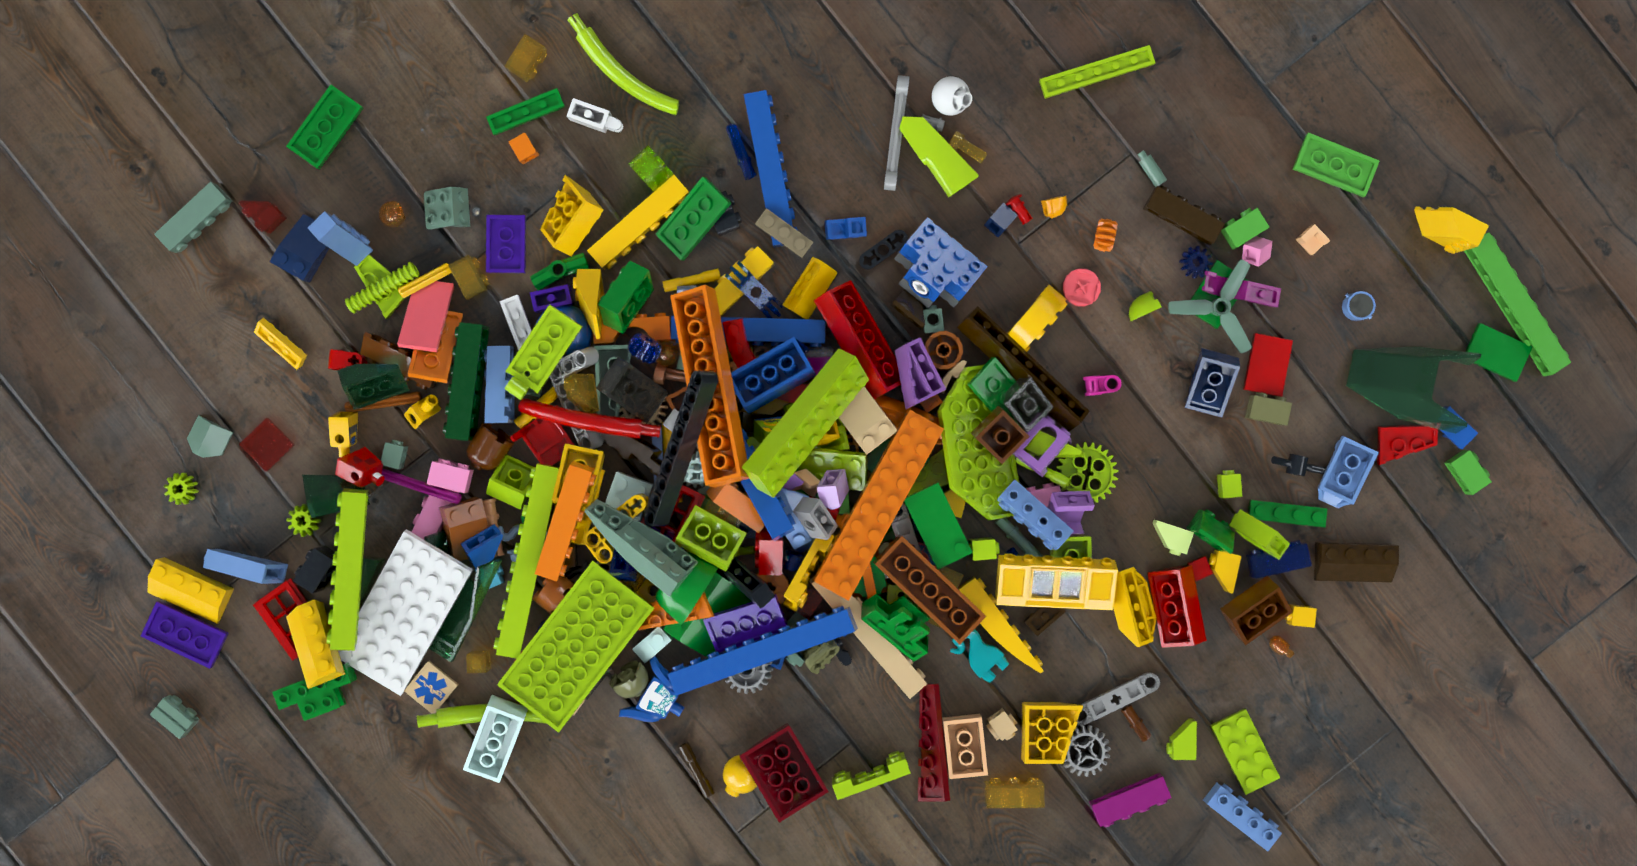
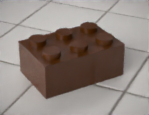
M1268 576L1220 608L1231 630L1245 646L1293 613L1280 587Z

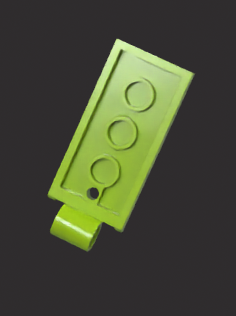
M550 304L505 372L513 377L504 389L520 400L523 399L529 388L538 394L583 326ZM526 371L530 372L529 376L526 375Z

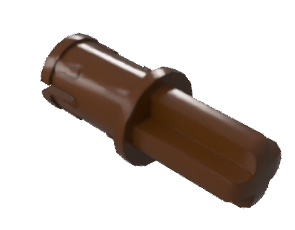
M1132 705L1124 707L1121 712L1130 723L1129 727L1134 729L1142 742L1149 740L1151 734L1143 724V719L1139 718Z

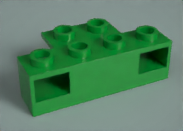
M875 594L862 603L861 619L914 662L928 653L929 637L927 635L930 633V628L924 623L930 617L907 597L902 596L893 603L888 604L879 595Z
M349 663L343 664L345 675L310 689L307 688L306 681L303 679L273 691L278 709L281 710L297 703L303 720L306 721L340 708L346 704L340 687L357 680L353 667Z

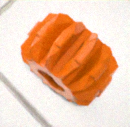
M1100 219L1098 221L1093 245L1094 249L1103 252H1110L1113 249L1118 226L1116 221L1111 219Z

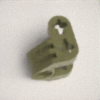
M833 639L799 651V653H802L806 659L805 664L812 673L818 674L820 669L825 668L826 663L829 664L831 662V659L839 652L840 647Z

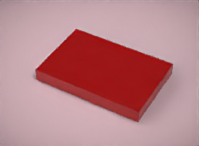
M1254 333L1243 390L1282 397L1293 340Z

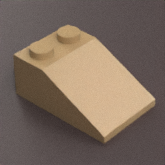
M865 387L859 391L854 400L847 406L842 415L839 416L841 422L866 455L898 431Z

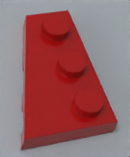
M1435 425L1378 426L1377 452L1379 453L1377 455V464L1382 465L1387 461L1399 459L1407 454L1416 453L1438 445V428Z

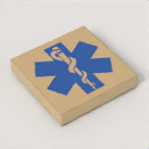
M429 660L404 692L433 714L436 713V709L443 705L459 684Z

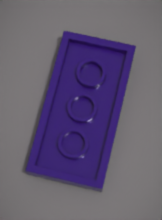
M776 594L761 609L755 603L749 602L714 613V617L703 618L713 646L719 653L725 651L726 647L736 644V647L743 645V641L754 638V641L761 639L760 635L771 631L772 634L779 632V628L788 625Z
M156 601L141 637L210 669L213 668L229 633L168 604Z

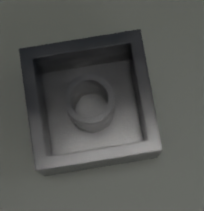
M327 546L310 549L305 556L307 560L303 566L300 565L295 571L294 575L296 577L293 581L312 594L324 590L332 578L333 571H336V566H333V554L335 552Z

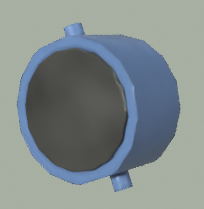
M1363 291L1347 293L1345 295L1346 298L1343 300L1342 310L1348 319L1359 321L1372 318L1371 315L1374 313L1376 306L1372 295Z

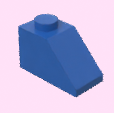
M493 524L461 543L475 569L486 565L494 559L503 535L497 526Z

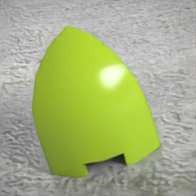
M1151 291L1139 296L1132 302L1129 308L1130 321L1162 307L1158 299H1154Z

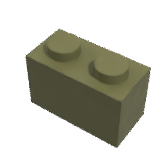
M1256 392V395L1249 396L1245 418L1288 426L1292 403L1286 402L1287 398L1275 396V399L1267 398L1268 394Z

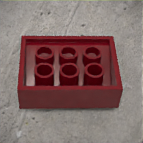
M788 723L776 729L739 755L779 823L829 792Z

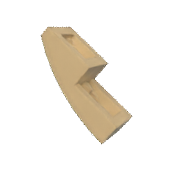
M963 360L957 363L942 378L945 388H947L951 377L955 379L959 377L967 361Z

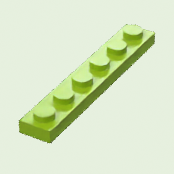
M1148 45L1042 78L1039 82L1044 99L1152 66L1155 64L1151 47Z

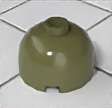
M634 660L623 665L620 668L623 671L618 675L614 673L609 682L612 689L623 698L641 696L648 684V672L641 662Z

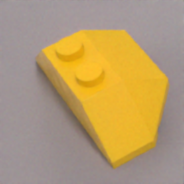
M1134 567L1119 571L1117 573L1113 604L1118 628L1136 647H1141L1153 642V633L1156 625V615L1148 584Z

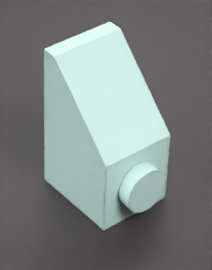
M664 626L656 627L632 649L644 663L650 660L674 638L663 630Z

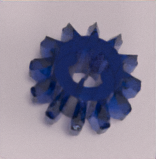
M1196 246L1195 249L1190 247L1188 248V253H1182L1185 259H1180L1179 263L1185 264V266L1180 268L1181 271L1187 269L1185 276H1189L1192 273L1193 279H1196L1198 275L1202 278L1205 276V271H1211L1207 266L1213 265V262L1208 261L1212 255H1205L1207 252L1206 248L1200 252V246ZM1197 258V261L1200 262V265H1197L1195 267V264H1193V260Z
M642 333L635 334L628 345V351L632 353V356L650 364L655 363L662 351V346L658 341Z

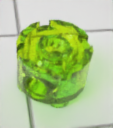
M647 145L628 164L654 192L674 173L667 166L663 167L665 165L664 161L658 155L654 157L655 152Z

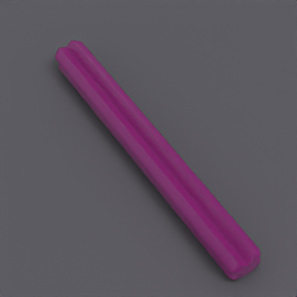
M382 468L381 475L385 477L386 481L452 503H460L462 496L459 493L429 485L426 482Z

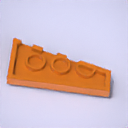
M703 592L684 622L715 616L705 592ZM656 600L650 603L655 608L638 630L676 624L678 622Z

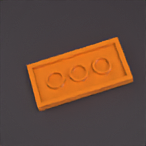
M448 311L437 352L413 350L408 377L442 383L448 382L453 361L452 351L454 345L457 344L455 328L459 326V322H462L463 313Z

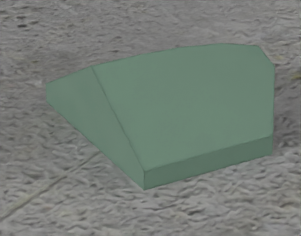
M198 415L187 440L192 452L200 457L221 456L234 432Z

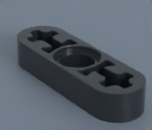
M895 230L864 252L859 259L861 268L871 270L901 249L908 240L907 234L903 230ZM896 234L898 236L903 235V243L896 242L893 245L895 249L892 250V246L887 240L890 239V242L895 240ZM886 245L889 248L888 254L880 255L878 247ZM874 250L876 256L880 258V260L877 261L876 258H874L871 261V266H869L868 264L864 265V257L866 256L867 258H870L871 256H873V253H871V251Z

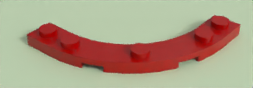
M743 318L722 322L729 352L736 366L740 368L756 359L748 344ZM802 383L776 399L794 403L810 383Z

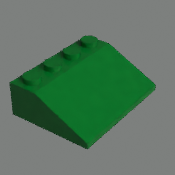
M716 571L704 591L713 613L752 602L718 571ZM703 619L687 621L682 625L679 623L666 625L663 629L681 643L707 658V654L716 651Z

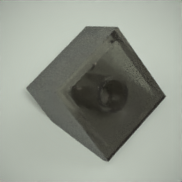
M1019 378L1007 390L1004 399V405L1026 433L1053 408L1032 378Z

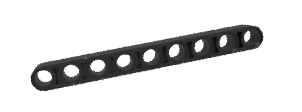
M697 370L691 375L644 513V522L648 527L667 526L670 522L718 383V377L714 371Z

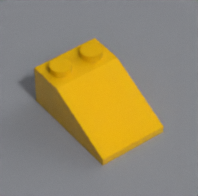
M577 269V276L573 277V288L576 289L575 300L579 301L580 309L596 339H600L602 317L598 302L605 295L601 269Z

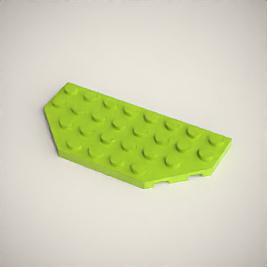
M979 365L963 368L937 412L939 425L944 428L941 437L949 488L987 520H995L1014 516L1009 510L1005 511L1002 509L997 499L1014 479L1018 483L1019 479L1013 454L1001 464L971 434L991 413L967 385L984 366Z

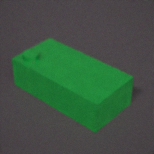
M935 482L905 498L904 503L937 570L973 553L939 482Z

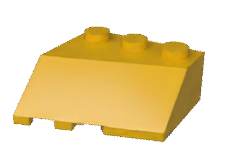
M1022 702V761L1025 764H1064L1083 705L1062 702Z

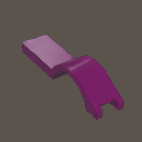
M1205 271L1206 279L1204 286H1202V291L1220 296L1221 289L1228 278L1218 276L1214 272ZM1243 280L1233 299L1274 308L1278 307L1281 288Z

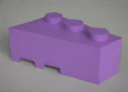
M921 338L915 339L895 350L905 410L946 390Z

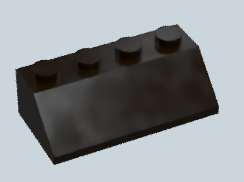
M1315 542L1314 581H1393L1399 565V545Z

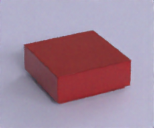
M1206 556L1187 563V566L1192 565L1195 581L1213 574Z

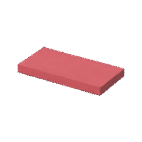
M435 281L411 294L397 343L398 347L437 352L454 290L453 283Z

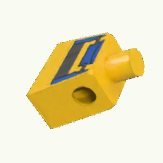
M339 411L328 417L330 446L338 447V457H343L349 454L350 447L357 443L358 412L348 413Z

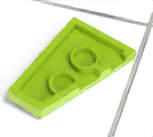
M370 254L357 266H354L366 287L371 286L372 283L376 284L377 280L381 281L382 277L386 278L387 274H392ZM393 289L392 293L388 292V295H383V298H377L378 300L375 303L378 304L385 319H388L405 298L400 296L398 289Z

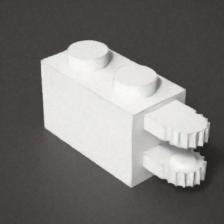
M574 98L572 99L567 113V118L570 121L604 133L607 130L613 132L622 131V122L612 117L610 111Z

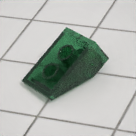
M354 364L337 370L342 388L354 410L410 391L398 364Z

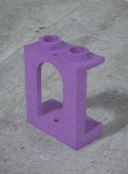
M1040 414L1025 431L1030 437L1013 455L1043 477L1047 473L1046 468L1064 446L1067 443L1071 444L1072 441L1071 434L1063 427L1059 429L1055 426L1053 419L1049 416L1043 417ZM1048 427L1057 434V437L1041 458L1036 460L1024 448L1042 428Z

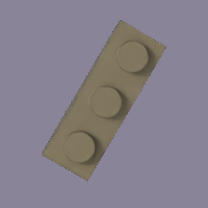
M767 208L755 223L756 226L801 258L804 257L814 243Z

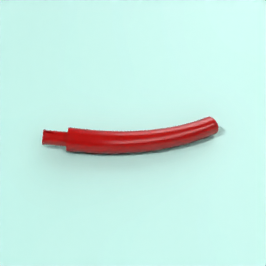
M528 398L522 399L518 406L521 413L583 430L638 439L640 435L657 438L660 436L661 425L642 424L641 419L577 411Z

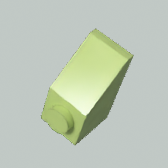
M1153 520V525L1164 547L1170 549L1169 553L1180 556L1181 553L1187 554L1194 532Z

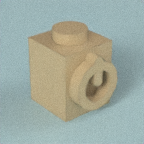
M1003 708L987 718L989 724L986 726L996 741L998 739L1002 741L1004 739L1009 740L1015 736V731H1017L1015 724H1017V721L1012 714L1007 715Z

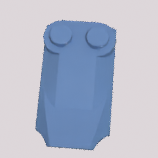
M1341 436L1340 440L1336 442L1335 451L1318 486V499L1338 509L1345 505H1354L1379 453L1344 436Z

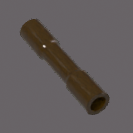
M686 742L680 745L678 748L685 762L689 765L704 798L712 796L715 792L698 764L690 744Z

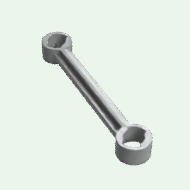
M898 75L884 190L895 191L902 140V132L899 127L902 117L905 116L909 76Z

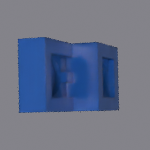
M865 217L824 221L826 240L867 236Z

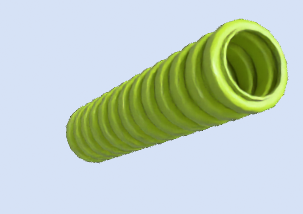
M408 262V265H403L402 269L398 268V271H392V274H387L386 278L382 277L381 281L377 280L376 284L372 283L365 290L361 289L360 293L356 292L355 296L351 295L350 299L346 298V306L355 314L357 310H362V307L366 308L367 304L371 305L372 301L376 302L377 298L381 299L383 295H388V292L392 293L393 289L397 290L398 286H403V283L407 284L409 280H414V277H419V271L412 262Z

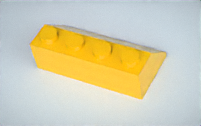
M165 557L155 560L148 575V593L216 624H219L234 590L232 587Z
M314 599L297 606L286 618L307 688L310 689L345 675L338 650H330V644H327V633L331 626L328 624L324 604Z

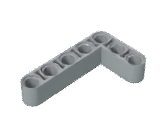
M594 347L577 350L563 357L550 375L563 408L593 413L577 373L598 362L599 354ZM571 427L579 447L595 449L603 445L604 439L600 437L601 433Z

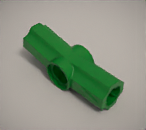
M581 253L563 260L553 261L546 268L531 275L530 279L537 291L560 279L577 273V269H589L585 254ZM558 265H562L564 268L563 273L560 275L555 274V268Z

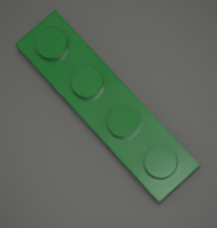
M558 88L486 116L495 136L565 108Z
M1249 500L1248 514L1263 521L1325 528L1328 509Z

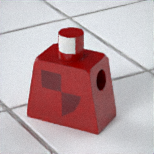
M366 447L337 459L335 475L358 487H364L370 483L380 486L385 480V477L381 475L382 461Z

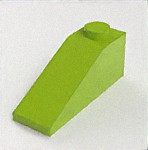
M1039 431L1024 450L1032 457L1036 455L1041 458L1056 438ZM1066 444L1055 458L1084 457L1085 453Z

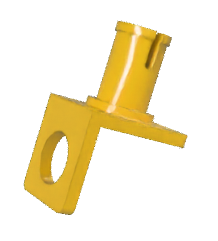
M430 394L411 405L405 412V418L414 429H417L423 421L441 410L438 405V398ZM411 414L415 417L416 422L412 420Z

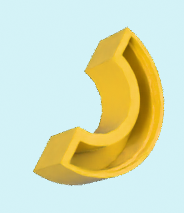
M1048 284L1007 334L1027 352L1031 348L1029 344L1035 338L1039 340L1046 331L1043 329L1046 325L1049 324L1051 326L1058 318L1056 313L1058 311L1062 312L1068 305L1066 303L1067 299Z

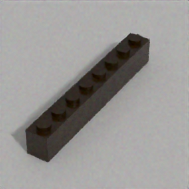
M978 306L958 325L957 328L990 359L996 357L1020 387L1068 432L1081 424L1090 411Z

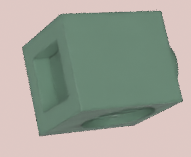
M932 305L929 308L925 307L926 310H923L925 319L924 334L944 331L942 308L937 309V305ZM930 314H934L938 318L937 323L934 325L927 321V317Z
M398 440L385 442L381 458L383 466L403 469L408 446H404L403 442Z

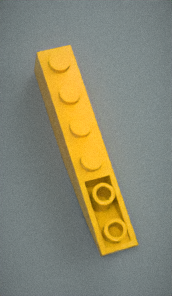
M973 576L959 586L957 589L986 615L980 623L986 631L1012 655L1034 670L1042 673L1043 669L1041 666L1043 663L1037 655L1033 657L1029 652L1032 648L1027 641L1020 640L1018 635L1021 633L1014 624L1012 626L1009 625L1007 622L1009 617L1003 609L998 610L995 605L996 599L992 594L987 595L984 591L986 586L980 578L976 580Z

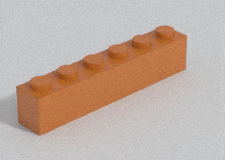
M575 461L569 464L537 564L536 575L558 581L560 576L564 577L567 565H564L565 560L570 558L573 550L570 547L571 542L576 540L579 532L576 526L578 522H582L585 513L582 511L584 504L588 503L591 493H588L589 486L594 485L597 476L594 474L595 468Z

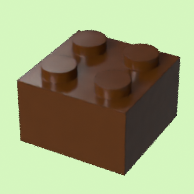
M999 406L971 432L1001 464L1030 437Z

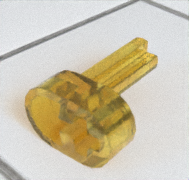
M956 131L949 141L955 151L960 149L982 163L987 153L965 140V135Z

